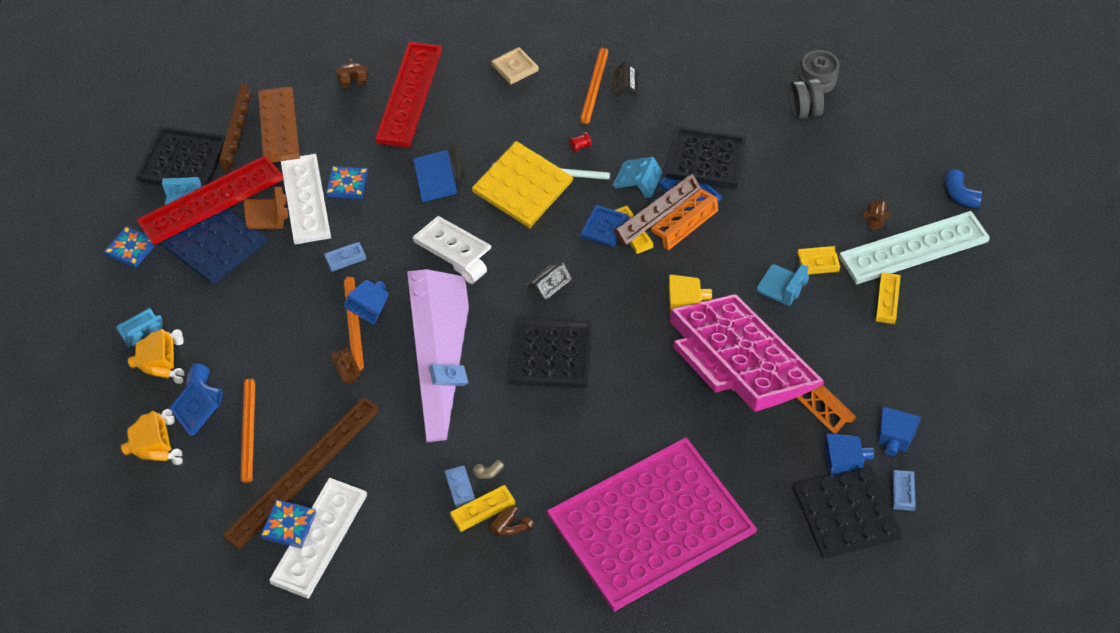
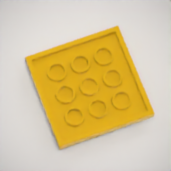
M515 141L472 187V192L526 227L531 228L572 183L573 176Z

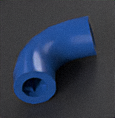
M949 170L945 176L946 192L951 199L962 206L979 209L982 191L968 189L963 183L964 174L959 170Z
M193 364L188 373L186 386L192 379L198 380L219 407L222 401V389L207 385L206 382L210 370L206 366Z

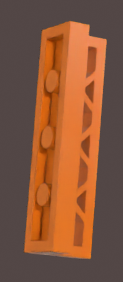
M703 189L698 190L652 226L651 232L662 238L663 248L669 251L718 211L717 197ZM701 196L706 198L704 201H696ZM687 207H695L692 210L684 211ZM674 217H682L680 220L671 221ZM661 227H669L665 232L660 230Z
M824 385L811 390L812 399H805L803 395L797 397L834 434L846 422L852 423L856 419V416ZM816 401H823L825 403V412H818L816 410ZM830 414H837L841 418L835 427L830 423Z

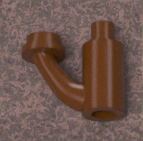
M511 505L508 509H503L489 526V530L496 536L513 535L524 530L531 531L534 523L525 516L519 520V525L508 527L516 518L514 514L518 511L515 505Z

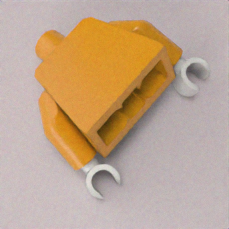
M163 329L151 332L146 338L137 342L136 355L128 358L130 367H138L148 375L163 378L173 377L175 383H183V378L178 377V375L184 376V371L180 368L171 371L174 368L173 343L175 345L183 344L182 332L174 330L170 334V332H166Z
M166 409L162 414L152 411L149 414L141 415L136 423L127 430L129 441L121 445L123 453L125 455L133 453L143 460L167 461L171 459L173 464L180 465L183 462L182 458H176V456H182V451L174 449L171 453H168L171 450L166 425H171L175 422L172 411Z

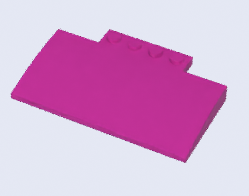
M736 294L671 310L670 323L684 337V339L674 341L673 348L714 392L733 388L754 412L789 401L822 386L824 380Z

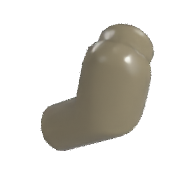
M496 460L490 467L477 464L473 468L474 475L479 479H491L504 467V464L500 460Z

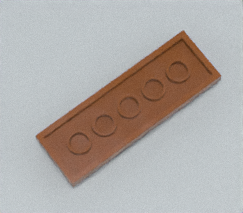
M293 86L258 91L263 156L266 155L271 162L300 159Z

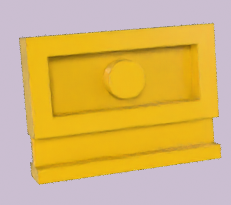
M835 246L798 249L797 255L799 256L800 266L804 264L809 267L807 275L840 271Z

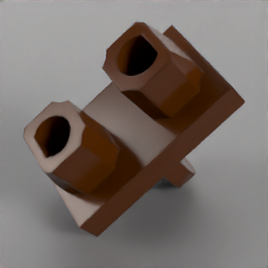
M349 59V64H344L343 68L336 69L337 78L342 87L351 86L350 79H357V85H366L367 65L360 66V63H353L352 59Z
M880 199L875 200V202L871 201L869 210L863 213V218L870 217L868 225L872 230L881 229L884 226V219L891 216V211L887 210L888 201Z
M345 347L339 352L330 353V358L342 382H346L347 385L356 382L357 377H360L361 373L349 348Z

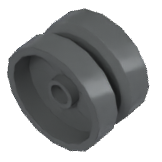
M814 50L808 52L802 59L799 80L805 84L806 80L817 78L820 81L823 93L830 92L837 83V74L840 67L839 60L828 51Z
M814 78L806 80L805 84L803 81L791 82L789 99L795 119L807 118L808 114L811 117L822 116L824 112V95L820 81Z

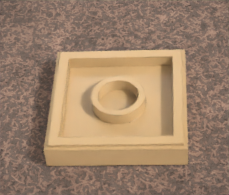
M520 47L491 61L492 66L510 85L538 71V65Z

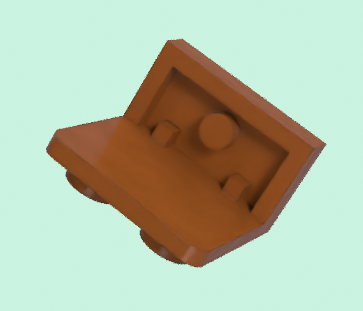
M274 187L273 199L244 200L246 228L283 229L284 219H288V209L284 208V205H286V195H283L282 187Z

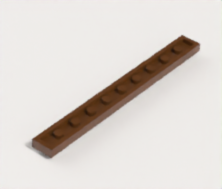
M363 397L222 535L224 540L239 551L266 524L276 500L289 502L380 411L379 407Z

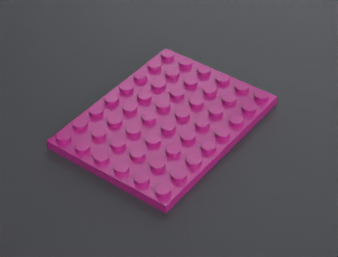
M686 437L547 510V516L613 612L756 533L757 529Z

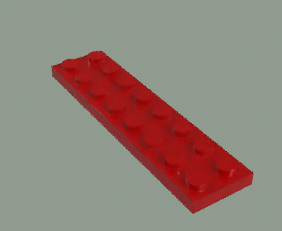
M416 42L408 43L375 138L377 144L411 147L442 52V46Z
M265 155L136 220L151 243L155 245L284 180L282 173Z

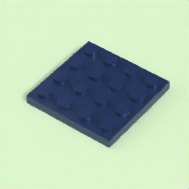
M227 208L169 237L162 244L163 248L211 285H214L267 243L268 240L257 229L246 228L245 220Z

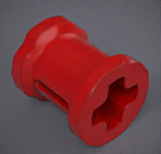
M584 132L579 137L569 138L570 147L575 153L579 149L592 146L587 132Z

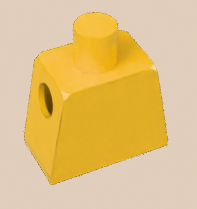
M669 275L670 315L672 309L700 303L701 300H712V289H701L700 279Z

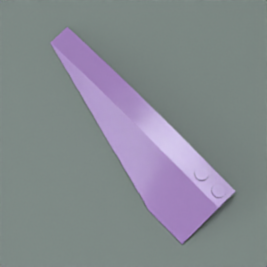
M427 269L407 271L427 442L447 440L456 386L433 385L429 366L432 364L460 365L467 314L469 312L465 277Z

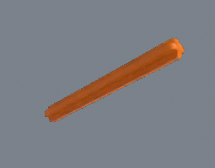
M607 48L599 49L580 117L582 124L590 122L608 57Z
M349 276L344 280L346 299L349 293L356 289L355 279ZM347 310L351 354L359 371H362L364 361L359 316Z
M245 379L241 450V481L243 483H250L253 477L254 379Z

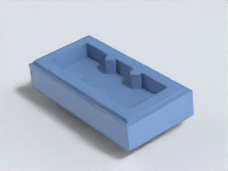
M432 364L429 366L433 385L466 386L468 384L463 365Z
M893 470V509L914 511V471Z

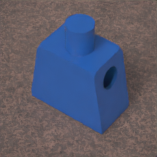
M365 280L349 293L344 308L375 326L389 295L385 291L386 285L382 281H377L373 284Z
M883 406L879 422L878 443L886 447L885 453L887 455L896 456L898 450L907 451L917 432L921 417Z
M826 434L824 447L829 476L863 468L864 460H874V449L862 448L861 440L858 436Z

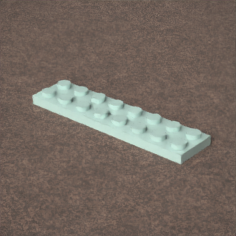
M972 211L841 252L839 258L857 285L881 277L882 272L891 274L986 243L990 237Z

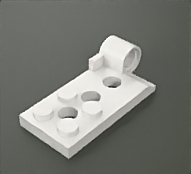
M437 216L413 236L414 243L453 264L454 270L464 276L465 280L470 284L475 283L487 272L485 264L479 258L491 249V245L440 216Z

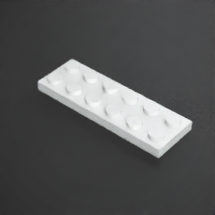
M316 154L300 156V159L281 161L294 244L331 238Z
M329 478L312 509H316V516L302 549L293 546L288 547L269 580L270 584L309 599L367 497L366 491Z

